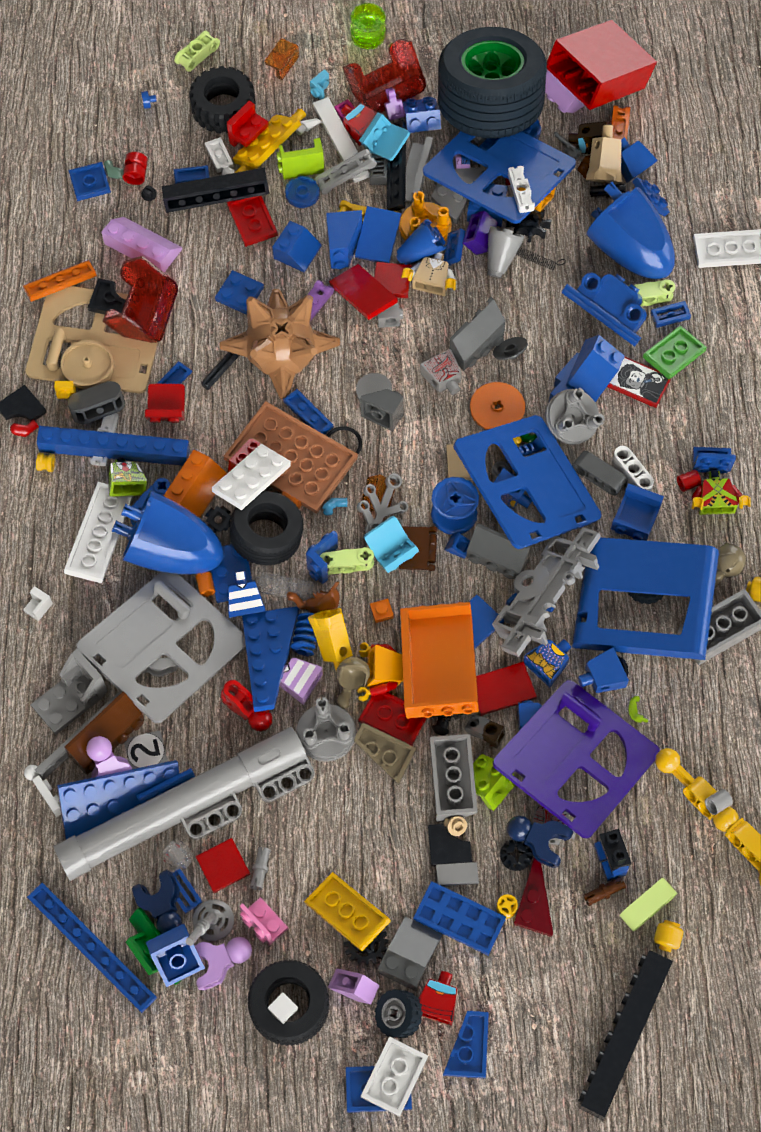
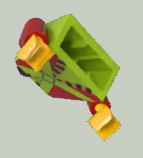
M717 470L708 473L709 479H704L702 485L696 488L691 497V509L699 507V515L735 514L738 504L740 509H743V505L751 507V498L743 495L731 483L730 479H720V472Z

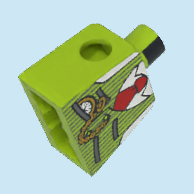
M118 458L110 464L108 477L110 497L140 496L146 491L147 479L136 462H126L124 458Z

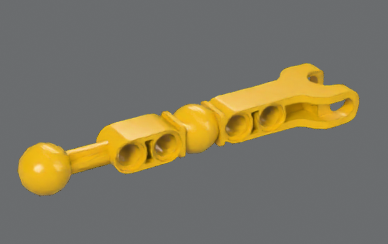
M672 748L660 750L655 758L657 768L663 773H672L685 786L683 789L685 797L709 820L713 818V823L717 829L726 832L725 836L732 845L758 870V879L761 886V835L743 818L739 820L738 813L730 806L716 815L711 814L705 806V799L717 791L703 777L698 776L694 779L680 765V756L677 751Z

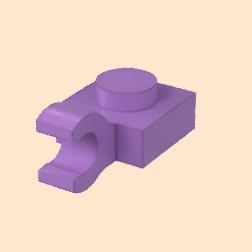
M392 87L385 89L389 101L384 103L387 119L391 121L405 117L402 100L396 99L395 89H392Z

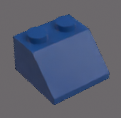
M289 221L272 246L273 257L275 260L305 273L322 247V244L306 227Z
M185 924L146 942L149 953L166 987L205 969L195 945L189 946L186 944V939L190 934Z

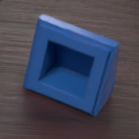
M459 532L451 535L444 550L465 559L470 540Z

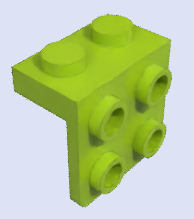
M481 754L473 763L476 795L480 796L486 806L494 811L514 788L515 784L493 767L494 759Z

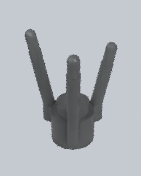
M554 132L555 137L567 146L563 153L577 161L581 150L570 144L560 134Z

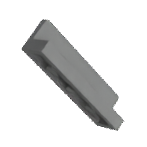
M426 136L424 144L412 143L406 166L405 202L412 203L413 194L416 192L418 196L417 191L422 192L426 177L423 174V167L430 161L433 149L432 137Z

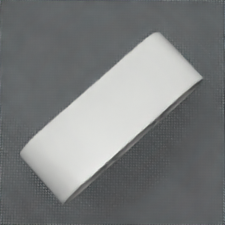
M617 447L613 456L615 468L627 477V483L652 491L654 480L628 447ZM640 484H646L648 487H643Z

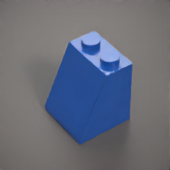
M362 210L326 213L331 269L349 267L356 251L362 228Z

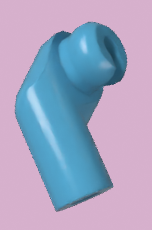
M331 498L323 504V514L332 515L335 507H348L347 498Z

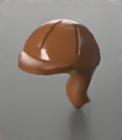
M337 581L328 592L320 590V593L318 591L316 594L313 593L314 598L303 601L294 592H288L287 599L295 602L299 609L308 610L310 613L316 614L320 611L337 609L340 600L337 589L339 582Z

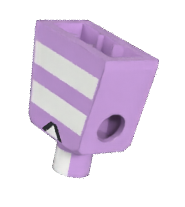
M292 658L288 665L284 666L280 687L304 705L323 675L322 667Z

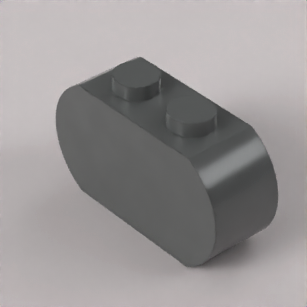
M107 381L72 394L68 398L67 405L74 422L87 424L120 412L125 406V399L120 385L113 381Z

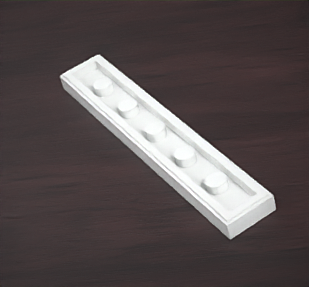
M329 97L313 102V107L342 162L357 154L358 151ZM368 169L352 178L353 182L356 183L369 178L370 173Z

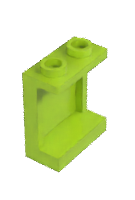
M320 138L313 139L314 148L284 152L283 146L279 145V152H276L278 171L283 174L284 180L324 172V156Z

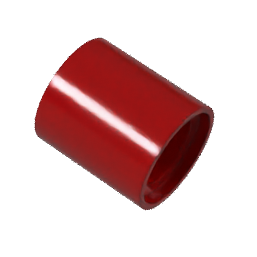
M694 469L677 476V483L681 491L685 492L700 486L701 478L697 470Z

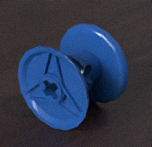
M461 477L446 478L436 485L431 499L433 503L431 517L434 525L440 531L451 535L458 532L463 534L473 528L478 515L479 494L477 488L470 481Z

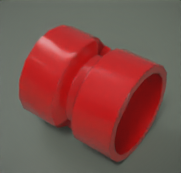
M129 152L126 154L122 176L126 183L140 185L145 182L147 156L140 152Z

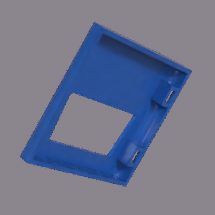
M600 537L590 552L596 555L599 569L595 570L587 566L584 569L572 648L607 651L614 647L615 652L706 660L719 550L709 545ZM607 590L689 597L690 602L682 633L676 635L599 628V592ZM587 618L586 622H581V619Z

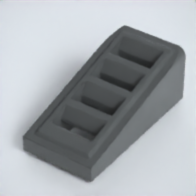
M372 154L371 157L375 160H384L376 161L377 164L384 165H376L370 169V185H387V159Z

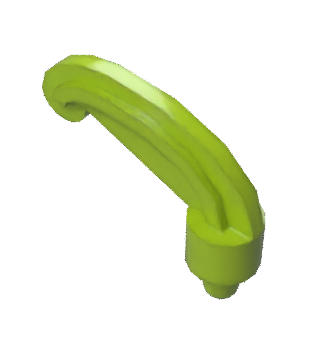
M634 696L630 700L628 708L631 719L642 723V721L648 722V719L638 714L636 702L640 701V697Z

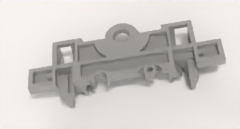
M583 527L573 542L557 536L551 538L542 551V560L535 570H525L516 576L514 590L517 596L510 606H504L492 623L499 637L506 639L501 646L503 651L519 657L531 640L543 645L548 644L545 633L547 628L543 623L545 618L550 617L546 609L550 607L556 608L555 603L566 589L565 584H574V577L583 578L584 566L595 570L599 569L596 555L590 553L601 537L599 532ZM554 544L557 550L564 554L563 556L551 552L550 549ZM525 579H533L529 586H523ZM504 619L505 622L514 624L515 627L511 628L503 625L500 621Z

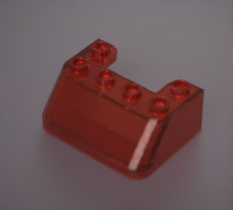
M398 39L391 43L388 52L392 62L366 75H363L361 67L356 63H350L342 67L351 92L360 104L367 106L376 113H382L385 111L384 103L389 102L385 89L391 87L395 89L396 99H401L402 102L425 90L426 81L412 41Z
M143 255L123 261L120 274L122 279L131 286L121 314L115 309L106 311L102 322L122 337L149 343L159 342L163 338L178 293V285Z

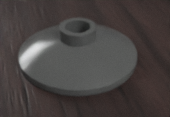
M523 337L509 338L494 348L493 356L498 360H513L526 350L528 342Z

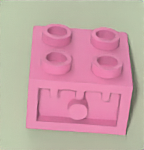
M261 897L249 908L243 903L239 906L241 920L248 928L251 926L254 928L256 937L262 943L266 941L270 946L288 930L286 924Z

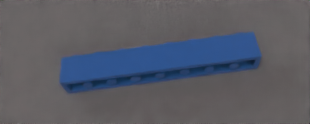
M39 426L36 442L39 452L86 457L98 456L107 457V459L124 458L127 461L179 466L184 465L190 453L189 440Z

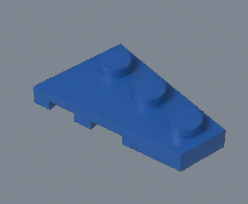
M467 1011L443 1076L486 1079L489 1012Z

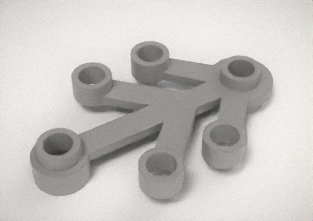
M392 473L386 477V489L381 503L376 495L374 485L368 484L363 488L364 495L369 497L376 513L375 519H373L369 510L370 504L366 500H362L357 504V510L363 513L367 522L365 533L381 524L384 517L395 513H404L408 510V504L405 501H400L396 505L388 507L394 489H397L402 484V479L398 474ZM367 488H370L372 493H369ZM396 517L400 525L402 526V520L399 517Z

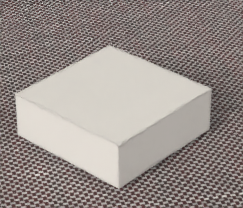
M282 992L268 1009L284 1024L298 1010V1007Z

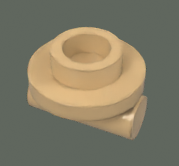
M453 816L450 819L445 818L444 826H447V830L451 835L460 836L466 831L467 822L462 816Z

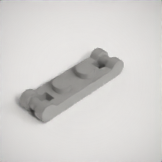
M365 149L316 176L315 181L320 186L321 193L328 194L336 186L367 169L374 168L377 162L371 157L370 150Z

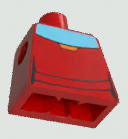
M346 104L341 110V113L345 115L343 125L354 141L361 146L362 144L359 140L377 113L363 104H359L354 109Z
M441 971L438 981L428 980L419 997L423 1017L452 1026L457 988L450 985L453 974Z

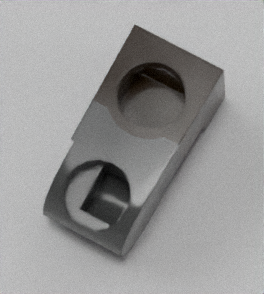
M472 714L465 726L467 733L490 743V746L496 749L505 735L504 726Z

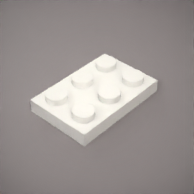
M389 1036L361 1094V1098L400 1117L428 1059V1055Z

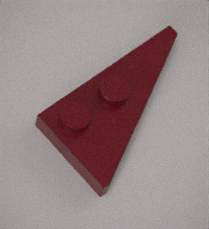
M534 858L514 925L552 937L553 927L542 865Z

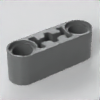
M584 450L572 464L578 474L613 496H616L628 481L623 473L589 451Z

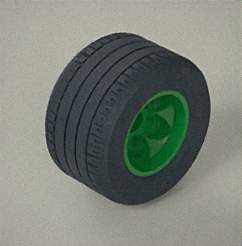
M480 27L456 36L443 48L438 62V105L443 117L458 130L481 138L508 137L530 127L539 118L544 107L547 73L545 54L540 46L530 37L509 28Z

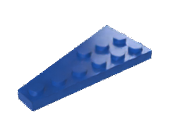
M177 760L57 785L65 840L74 835L78 836L139 805L140 802L136 795L180 774Z

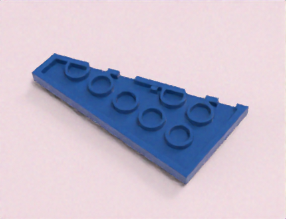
M297 606L242 615L254 712L275 709L280 682L284 674V666L288 659L293 632L300 613V609Z

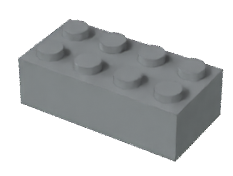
M745 589L712 607L706 660L694 659L698 665L761 630V610ZM684 623L680 625L677 635L682 633Z

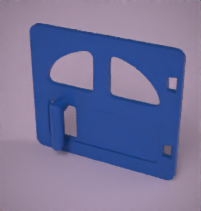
M461 131L423 167V174L509 222L517 224L530 212L520 213L514 197L494 196L483 191L498 176L509 179L508 168L514 167L516 169L517 166H523L524 177L528 179L531 189L532 203H535L536 207L575 168L576 160L522 131L508 137L487 138L479 147L470 143L476 136ZM461 154L487 169L473 183L467 184L456 173L453 166V158L455 155ZM558 171L561 172L558 177L555 175Z
M538 415L459 438L453 444L454 450L510 543L517 549H522L595 523L602 516L601 511L545 421ZM532 432L536 434L537 438L533 442L519 447L513 441V438ZM491 444L499 446L505 459L515 472V477L496 483L489 480L485 458L487 449ZM524 489L542 516L544 523L533 522L521 517L501 500V496ZM581 517L583 521L577 523L575 518ZM536 532L539 537L532 539L530 534Z

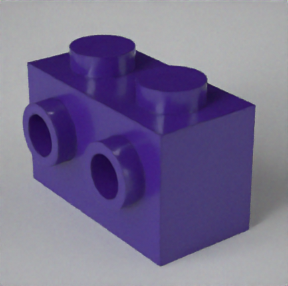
M485 211L472 214L462 244L475 255L488 252L490 226L497 227L498 222Z

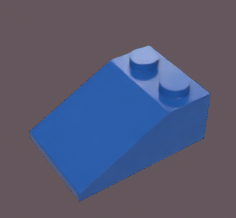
M600 335L588 338L584 341L566 384L572 389H583L596 402L619 371L625 355Z

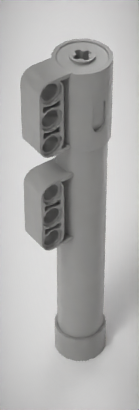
M290 726L237 753V756L53 847L67 877L71 881L91 871L92 867L181 822L190 838L200 839L236 821L241 816L242 808L236 794L253 786L264 802H273L311 782L315 772L300 739ZM302 769H307L310 772V778L302 779L299 772ZM285 778L290 779L292 787L284 788L281 781ZM267 787L274 790V796L271 798H267L263 794V790ZM229 806L237 807L238 814L236 816L228 815L227 808ZM212 815H217L220 818V823L216 826H212L208 821ZM192 825H200L202 832L199 835H193L190 832Z

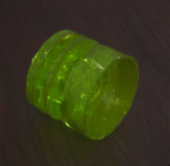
M362 3L356 6L350 17L351 39L356 46L362 49H375L384 42L386 36L385 12L380 6L373 3Z

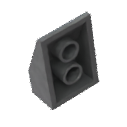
M404 917L378 967V974L417 991L443 934Z

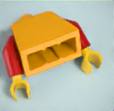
M366 642L360 644V649L366 650H359V655L363 658L368 657L367 664L370 668V677L368 678L367 686L370 689L360 687L357 690L358 693L365 692L366 694L359 696V700L366 701L369 695L376 696L396 689L403 682L402 654L397 653L389 644H372L371 646Z

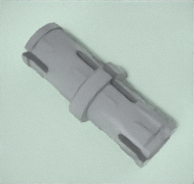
M258 847L256 862L252 866L251 889L257 890L258 887V890H263L265 874L268 873L269 869L267 867L271 853L269 848L264 847V850H262V847Z

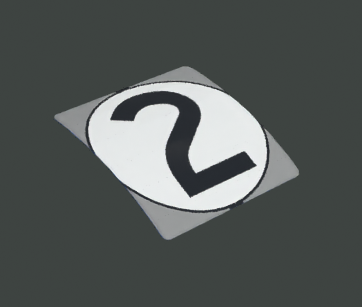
M161 731L137 735L128 738L124 743L128 762L132 769L168 762Z

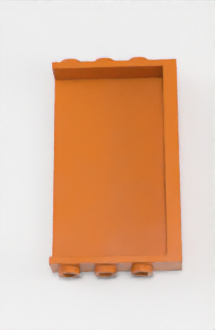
M470 602L400 608L406 718H430L439 715L451 716L453 714L479 712Z

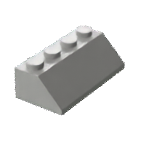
M470 734L430 737L429 745L436 822L444 821L445 818L450 819L453 816H462L464 818L478 813Z

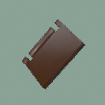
M402 526L406 535L416 545L419 552L413 558L400 564L399 569L435 571L436 566L433 564L428 565V562H436L437 535H429V532L437 533L438 528L435 526Z

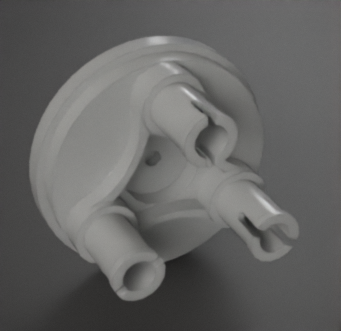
M581 388L567 389L557 393L551 398L545 411L546 425L554 438L569 445H577L589 440L595 434L597 428L604 423L602 421H605L604 416L599 413L594 400Z
M322 697V700L320 698L316 700V706L311 707L301 716L296 734L303 745L306 755L318 761L329 762L342 758L351 750L356 737V726L353 718L345 709L329 704L328 700Z

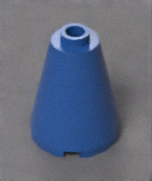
M429 219L424 220L397 250L396 258L401 264L409 265L447 249L446 246H443L446 244L443 236L437 227L432 228L430 226L432 222Z

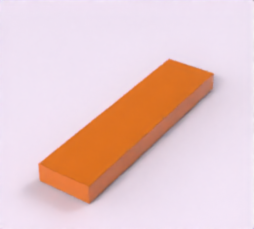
M88 260L23 285V288L32 302L97 275Z

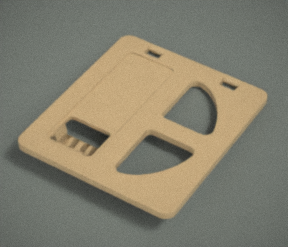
M70 286L45 297L25 369L29 378L54 382L66 381L58 363L62 344L70 343L73 345L80 341L93 340L107 346L113 355L115 367L108 381L118 383L124 392L140 394L147 390L167 309L164 299L117 293L121 298L127 300L126 311L134 315L143 326L144 334L136 337L105 332L109 315L95 313L90 330L53 324L55 319L68 309L89 304L94 289ZM153 318H159L157 326L152 325ZM52 341L46 365H43L49 342ZM141 366H147L145 374L140 373Z

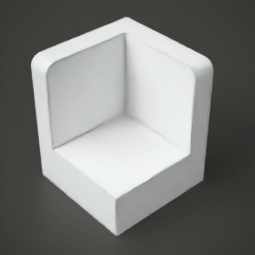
M34 586L30 591L32 599L24 608V612L39 621L53 603L49 595Z

